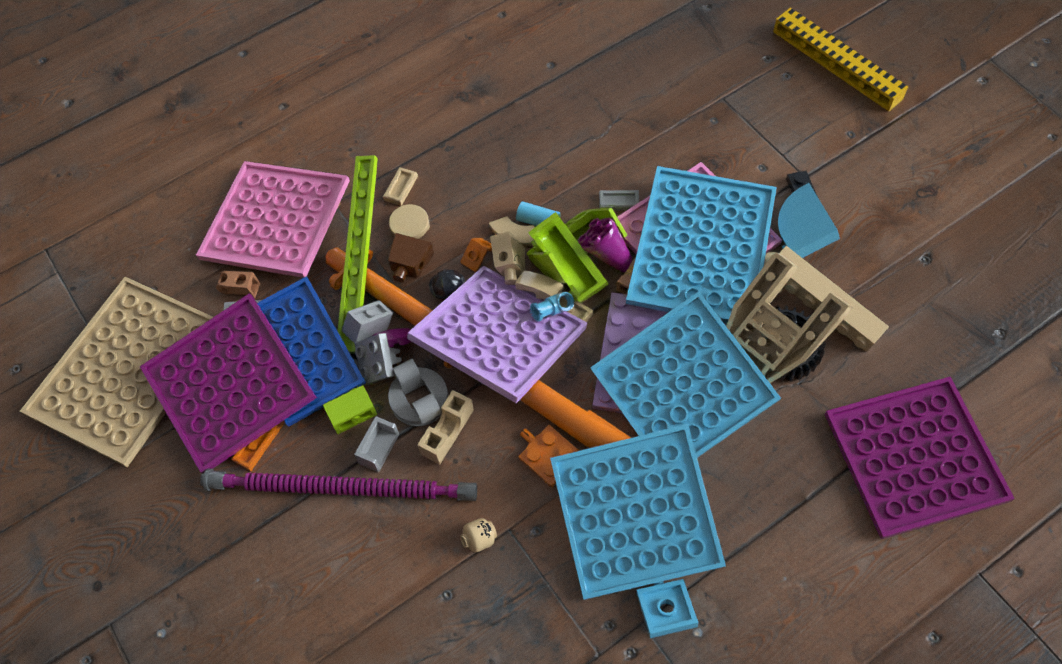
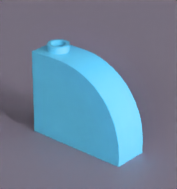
M810 183L794 191L785 200L778 217L779 231L785 244L782 246L783 249L787 246L803 258L840 239L836 226Z

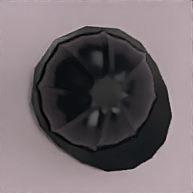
M444 269L437 272L430 279L429 289L433 296L444 301L465 283V279L456 270Z

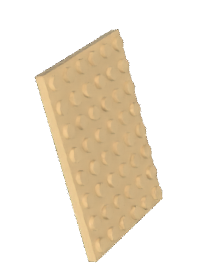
M124 277L20 412L97 453L128 467L166 414L140 366L213 317Z

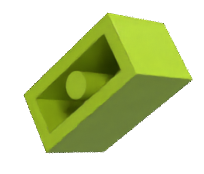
M363 385L323 404L337 434L377 415L374 405Z

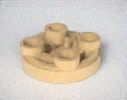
M417 205L400 206L392 212L389 218V227L394 236L395 233L419 239L430 228L426 211Z

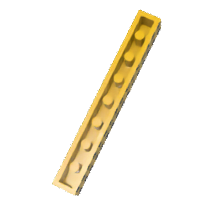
M791 7L776 19L773 30L775 34L887 111H890L903 100L908 89L907 85Z

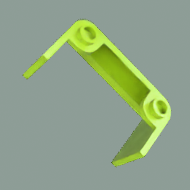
M612 208L588 209L565 223L577 241L580 236L587 232L590 228V223L596 218L600 220L604 218L613 219L622 238L628 236ZM533 247L526 253L530 261L545 276L559 283L569 281L552 252L537 251Z
M556 212L528 232L533 238L531 243L537 251L552 252L569 280L566 282L571 289L568 293L573 296L574 302L579 301L582 303L609 285Z

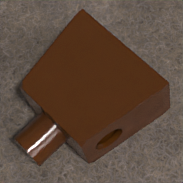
M395 233L388 260L391 270L395 272L393 279L403 283L407 275L415 278L419 277L434 254L432 242Z

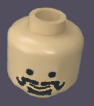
M479 518L463 526V534L460 535L464 548H469L474 553L491 547L494 544V539L497 538L493 523L484 518Z

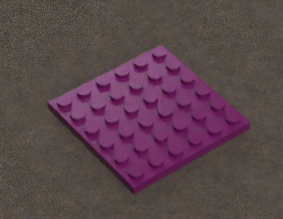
M250 293L140 366L201 473H205L208 468H215L317 398Z
M951 376L831 409L824 414L881 540L1009 503L1015 499Z

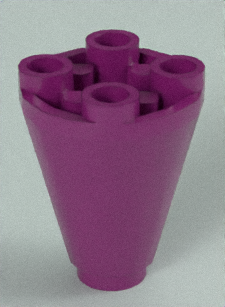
M611 218L594 219L590 223V228L587 232L579 237L578 243L584 251L621 272L627 271L633 260L615 222Z

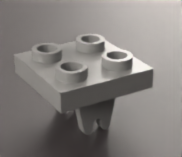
M386 333L374 335L355 344L359 371L366 381L364 385H370L394 376L392 364L401 362L402 359L396 357V354L400 353L399 349L389 348Z

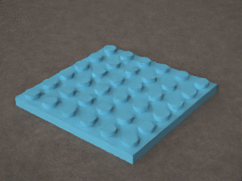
M699 291L590 367L638 436L688 424L697 458L781 399Z
M688 424L550 458L584 600L726 566Z

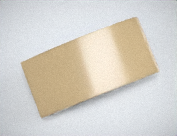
M523 271L515 282L516 290L535 292L537 299L545 300L547 297L561 293L564 289L563 284L531 271Z

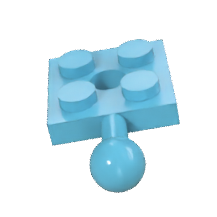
M683 579L668 583L661 581L654 583V586L637 589V597L650 638L698 627V620ZM663 604H670L674 610L665 613L660 607Z

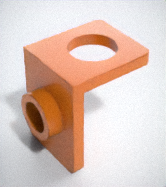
M472 238L460 262L472 271L477 272L487 251H492L491 243L483 238Z

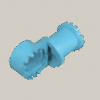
M568 292L555 294L547 297L543 302L530 304V314L532 313L533 319L539 322L548 315L554 316L571 310L574 306V298ZM562 296L567 300L565 308L560 305V298Z

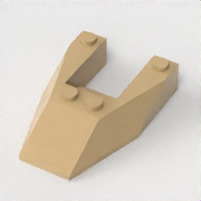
M777 252L772 255L734 304L726 326L769 383H772L805 362L853 308L830 292L802 328L770 304L798 269L795 264Z

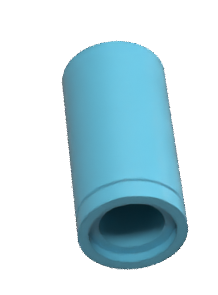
M522 201L517 210L516 220L537 226L555 212L560 217V212Z

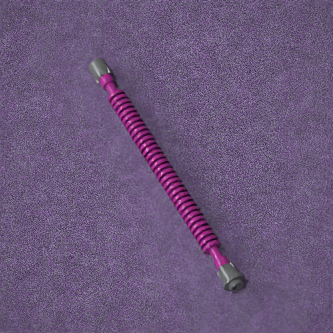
M210 468L206 469L200 478V484L205 491H211L212 489L225 490V487L244 486L246 491L309 492L310 494L326 493L329 495L331 493L333 495L338 493V495L349 494L351 496H354V494L356 496H360V494L361 496H366L367 494V496L373 495V497H383V495L384 497H389V495L390 497H395L396 494L397 498H400L402 494V498L408 496V498L414 497L417 499L418 496L420 499H424V496L426 499H430L431 495V499H436V495H448L449 498H458L460 501L477 500V483L458 482V484H449V486H437V481H432V485L431 481H426L425 485L424 480H421L419 484V480L414 482L409 480L408 482L405 479L403 482L401 479H398L397 482L396 479H391L390 482V479L384 480L382 478L380 480L378 478H374V480L373 478H368V480L367 478H362L361 480L360 477L356 479L355 477L338 478L334 476L332 478V476L315 477L314 475L309 477V475L249 472L246 473L245 477H236L235 474H226V471H213Z

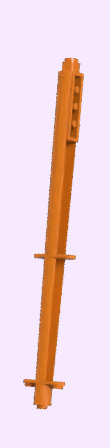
M338 247L330 249L326 254V264L339 272L338 274H333L329 279V284L334 290L342 287L346 255ZM370 249L368 253V263L371 261L373 257V251H371ZM367 268L365 291L412 325L416 326L433 311ZM444 361V366H445V367H447V368H451V367H452L451 364H449V363H447L446 361ZM540 380L520 399L588 448L631 438L591 410L585 411Z

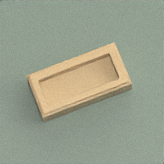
M399 167L383 196L384 201L402 206L418 177L417 172Z

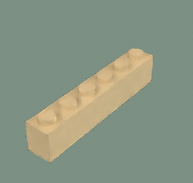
M786 246L779 253L798 267L784 287H786L788 292L801 299L807 307L816 310L830 292L853 307L836 329L841 334L850 338L857 347L867 352L888 329L889 326L789 247Z

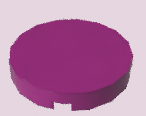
M409 328L389 329L374 334L386 333L389 348L397 343L402 346L412 342L407 339L408 332L411 330Z

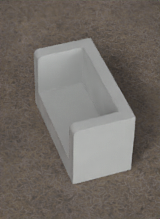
M380 300L347 312L342 332L356 344L372 337V335L387 330L393 313Z
M375 416L354 454L359 465L378 473L380 472L400 435L394 423Z

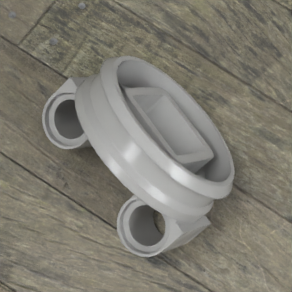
M413 359L394 367L393 373L396 378L392 382L388 394L389 404L394 415L401 422L411 426L428 425L440 418L442 414L441 407L449 396L443 378L431 369L417 368ZM425 385L430 394L413 402L412 409L405 395Z

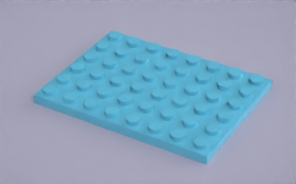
M657 166L626 297V304L670 312L699 291L722 322L727 324L734 304L764 267L777 187Z

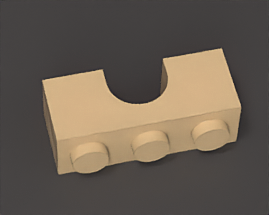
M454 390L451 391L441 407L442 414L436 427L432 428L429 426L417 445L422 456L439 465L474 411L472 399Z

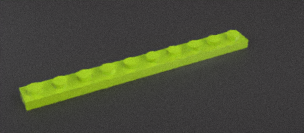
M375 155L356 156L338 322V333L350 354H355V343L342 332L347 312L362 307L364 304L378 158Z

